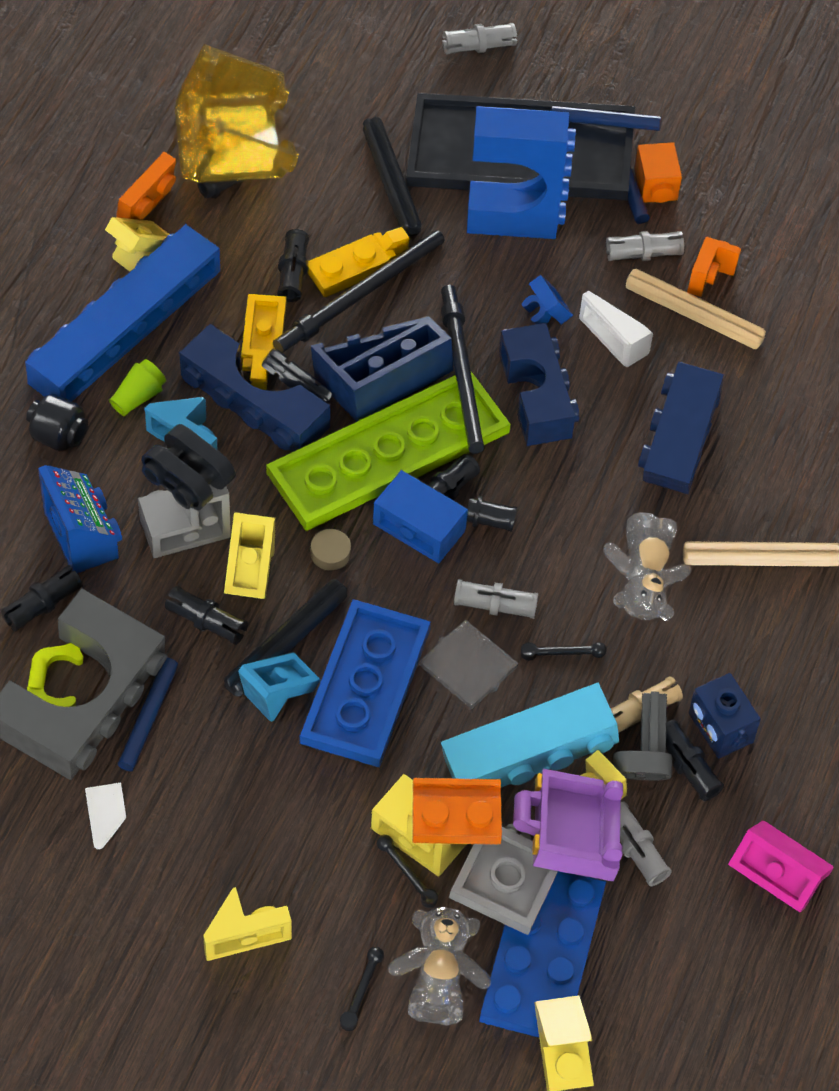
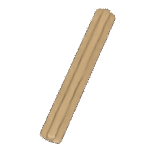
M633 269L626 280V288L750 348L758 349L765 338L766 331L764 328L639 269Z
M687 541L683 546V560L686 565L839 566V543Z

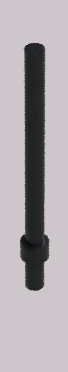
M435 230L312 315H303L293 322L290 330L273 340V347L283 353L300 341H308L319 333L321 326L443 244L445 241L443 234Z
M446 285L441 289L444 305L441 308L442 322L448 328V334L452 338L453 363L468 449L471 453L478 454L484 450V442L463 331V324L465 323L464 309L458 303L455 286Z

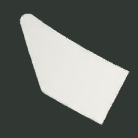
M121 783L85 788L93 844L96 849H102L126 819Z

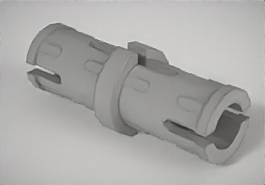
M514 23L484 27L482 24H475L472 29L443 31L442 37L446 38V40H442L445 54L476 50L477 53H484L487 48L516 46L517 39H513V37H517Z
M641 231L639 235L607 237L606 253L609 254L607 256L608 261L641 258L642 261H650L651 257L683 255L682 231L649 234L648 231Z
M458 579L454 605L490 610L489 614L498 616V612L534 619L539 593L503 588L502 583L495 582L494 586Z
M621 802L620 841L623 847L622 852L625 857L633 859L645 877L647 884L655 886L667 879L672 870L666 865L652 844L654 838L650 831L643 830L629 810L627 803Z

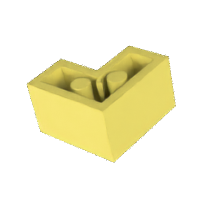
M405 774L400 777L372 809L371 829L380 836L389 835L392 837L394 846L438 877L467 845L412 843L413 780Z

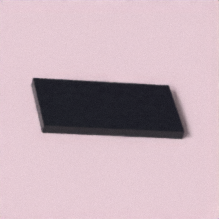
M418 93L406 175L407 186L469 190L470 181L520 183L531 180L539 175L536 171L518 164L473 161L476 106L551 111L552 106L633 114H635V106ZM569 122L568 128L576 129L574 152H567L572 154L571 177L564 176V178H569L568 197L628 200L634 128Z

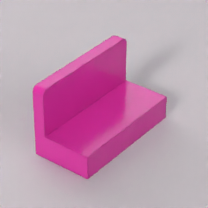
M761 821L748 829L728 863L729 866L798 912L806 908L821 881L829 876L834 868L831 864L765 821Z

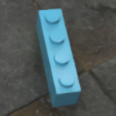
M598 682L441 742L445 762L453 779H501V787L509 784H524L530 781L535 774L541 773L543 769L560 770L566 768L575 759L588 754L592 755L597 750L603 754L610 750L614 744L619 743L618 724Z

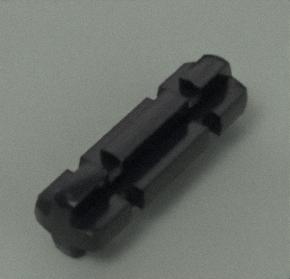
M272 349L265 356L261 364L262 367L272 375L275 372L279 374L278 379L289 388L301 385L328 403L332 396V391L322 383L317 385L315 383L316 378L292 360L288 363L286 361L287 356L278 349Z

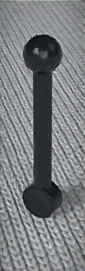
M528 642L521 647V656L528 661L535 659L537 655L592 654L595 658H602L607 652L606 646L601 642H596L592 646L537 647L535 644Z
M381 835L377 840L378 848L390 855L421 894V904L427 908L434 907L438 901L437 892L424 886L393 847L392 837Z
M372 947L367 952V959L369 961L349 1010L340 1017V1025L345 1031H353L357 1027L358 1018L356 1014L376 965L384 959V952L379 947Z

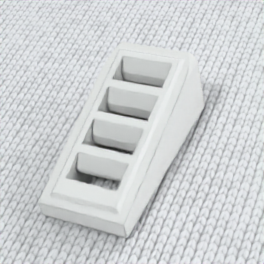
M587 291L583 294L579 319L624 366L629 367L649 354L653 333L647 327L592 292Z

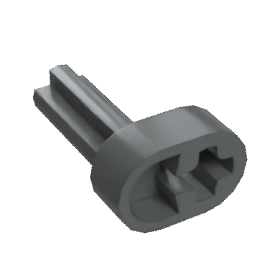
M656 691L642 693L641 751H618L613 754L614 767L626 779L659 781L672 778V755L666 753L667 694H659Z

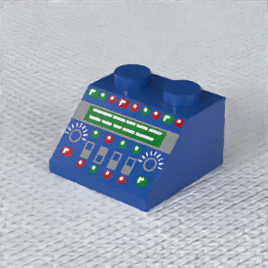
M47 465L39 467L44 513L68 564L73 569L72 571L75 570L79 573L118 559L117 542L122 540V535L115 518L108 519L104 510L107 509V504L100 487L93 488L87 474Z

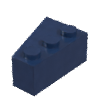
M429 316L382 328V334L360 339L359 334L347 336L346 343L324 348L323 343L311 345L314 377L319 383L324 384L332 391V397L356 422L381 411L454 371L452 338Z
M679 361L675 373L667 372L661 395L667 396L664 408L655 409L650 431L656 433L652 445L644 444L638 467L644 468L643 481L689 494L702 456L706 437L709 435L712 426L711 421L715 408H718L721 399L724 374Z

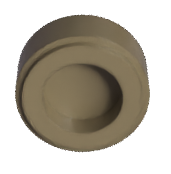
M325 529L313 537L311 541V558L321 569L338 570L344 567L350 560L351 542L345 533L336 529Z

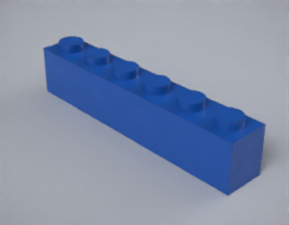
M187 224L175 234H169L163 240L160 247L149 256L142 257L132 271L125 277L115 280L104 295L97 301L87 304L76 319L70 324L63 325L57 331L55 337L42 348H36L29 355L27 361H25L28 385L44 397L52 393L73 401L220 272V248Z

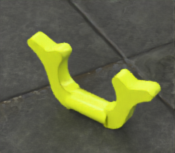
M68 643L66 645L40 649L32 658L27 691L53 705L62 707L76 706V698L74 696L65 698L50 697L44 692L47 669L51 663L64 660L78 666L83 664V655L80 648L72 643Z

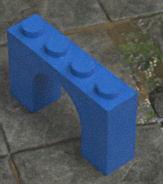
M476 106L473 161L518 164L536 171L539 175L531 180L520 183L470 181L467 233L556 239L557 225H564L566 216V202L560 201H568L569 178H564V176L571 177L572 154L567 152H574L576 129L568 128L569 112Z

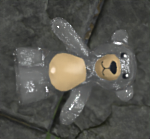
M639 512L633 514L627 520L628 557L616 544L611 542L606 543L603 550L611 563L629 579L623 592H619L614 596V604L617 607L624 608L629 615L640 620L647 621L655 618L670 620L674 615V610L666 602L667 594L665 587L686 579L691 574V567L687 564H680L664 569L677 532V523L669 518H658L651 513Z
M439 907L431 909L429 912L416 910L412 915V923L420 930L424 947L416 948L394 959L389 964L388 971L392 976H401L415 968H421L408 1005L410 1017L419 1022L446 1026L457 1024L463 1017L460 974L464 975L478 988L486 989L491 985L488 973L468 955L461 952L468 938L478 933L480 922L476 918H466L462 912L452 908Z

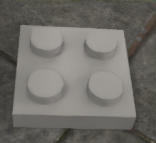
M502 827L501 844L473 845L451 889L449 898L529 935L558 871L534 867L533 841Z

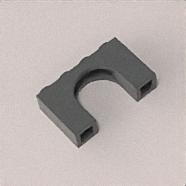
M82 588L58 618L59 639L79 647L80 651L97 660L105 668L110 679L104 691L92 701L74 707L50 704L10 680L0 692V739L69 780L73 779L79 769L84 771L90 766L97 753V745L103 737L108 739L114 734L120 723L121 713L127 705L133 707L138 702L143 693L145 681L150 675L156 676L167 659L164 635Z

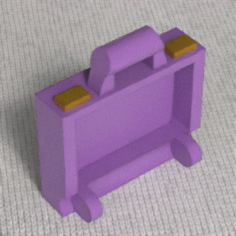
M543 769L541 774L538 773L535 779V791H520L514 797V827L520 832H526L534 836L532 846L533 866L614 882L620 868L623 848L620 844V809L623 784L619 781H610L605 784L600 779ZM531 805L535 806V820H531Z

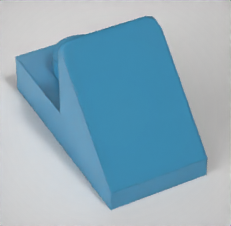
M197 397L149 403L146 406V431L165 442L164 436L177 424H182L218 450L217 437L209 428L202 425L206 420L205 398Z
M294 652L244 664L238 671L246 697L271 722L275 720L288 698L311 693L320 682V678Z

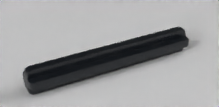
M379 117L367 118L363 122V132L398 225L404 229L408 236L418 235L421 232V221L383 122Z
M337 579L330 580L224 678L225 688L236 697L242 696L244 690L238 672L241 666L287 654L347 598V588Z

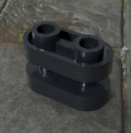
M177 424L164 436L168 450L161 445H154L141 458L143 463L142 472L152 484L156 486L161 484L170 491L174 499L185 509L201 510L213 499V492L209 485L222 490L236 477L232 464L221 452L182 424Z

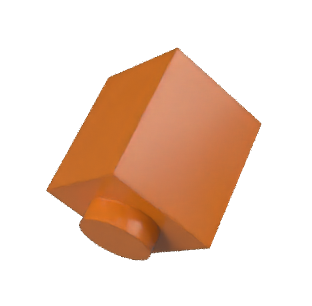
M675 143L638 145L634 170L644 203H663L678 200L682 174Z

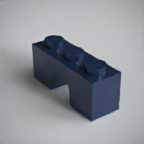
M546 323L501 330L499 355L508 384L524 381L538 387L535 390L520 392L517 415L526 445L531 446L572 439L574 423L579 422V408L576 399H570L568 394L570 388L568 372L566 368H560L559 366L560 350L557 338L550 337Z

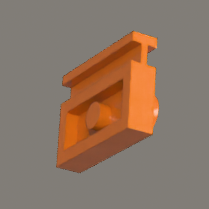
M164 151L119 198L116 217L143 220L171 191L176 181L174 176L176 159Z
M413 778L412 843L501 844V779Z

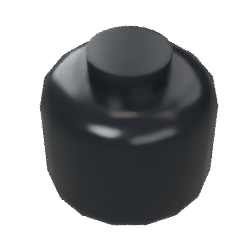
M52 393L45 396L41 401H34L26 416V420L30 422L29 432L31 437L54 450L62 452L70 447H77L83 440L88 428V420L85 419L82 406Z

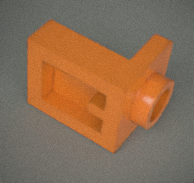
M706 236L692 269L687 293L702 297L706 284L714 285L718 271L733 276L737 268L741 248Z

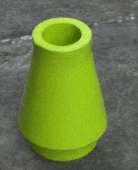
M144 359L140 364L134 363L115 394L109 399V403L118 413L126 416L130 411L162 392V385L166 382V378L159 368L147 359Z

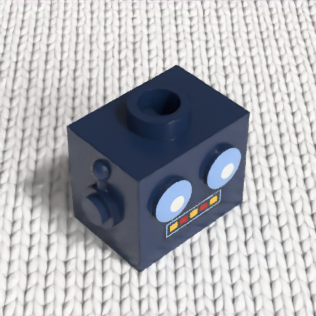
M731 673L694 689L689 715L718 759L754 743L761 718Z

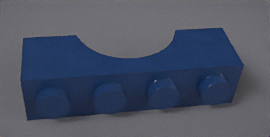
M209 324L179 352L181 376L188 385L193 388H200L209 394L217 405L224 409L229 408L235 412L250 428L259 429L272 438L279 448L294 452L317 441L330 428V405L303 386L298 385L283 391H267L254 387L245 381L239 373L240 344L212 324Z

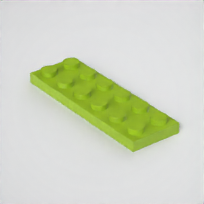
M471 372L483 442L486 445L510 433L511 424ZM456 375L266 465V474L305 531L380 496L401 470L414 478H418L470 452L467 444Z

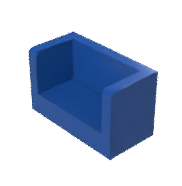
M401 470L374 502L373 525L439 564L464 534L468 509Z

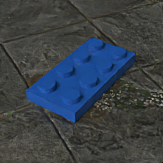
M353 599L301 731L300 744L380 768L429 635L431 622Z
M558 871L529 935L507 925L504 926L479 1022L539 1038L534 1002L578 995L606 881Z

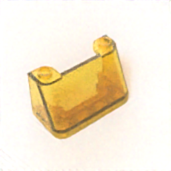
M203 44L179 91L175 105L182 178L196 183L282 178L287 172L291 173L294 170L298 160V152L295 151L294 143L288 140H283L278 146L274 118L276 111L284 108L289 94L288 89L285 88L283 72Z

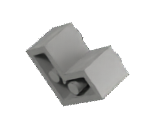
M209 485L213 492V499L201 510L183 508L168 490L153 491L147 496L138 498L140 522L153 558L231 538L230 502L227 486L220 490Z

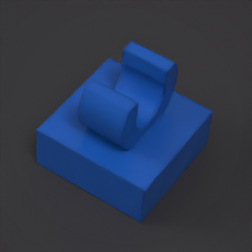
M542 275L529 283L536 295L528 296L522 302V306L529 313L535 308L540 307L539 312L531 318L533 323L547 324L552 316L562 325L573 316L557 289Z

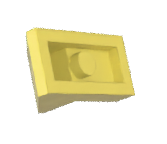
M112 217L105 229L116 238L115 244L117 247L112 255L113 259L129 272L135 268L142 257L149 256L160 247L163 240L169 235V233L153 221Z
M234 512L224 594L260 599L266 598L270 562L275 551L274 517Z
M234 887L204 934L206 960L210 961L291 940L292 921L288 907L275 908L273 906H265L255 910L251 915L244 916L236 887Z
M580 996L534 1002L547 1091L594 1086L588 1042L592 1041V1036Z

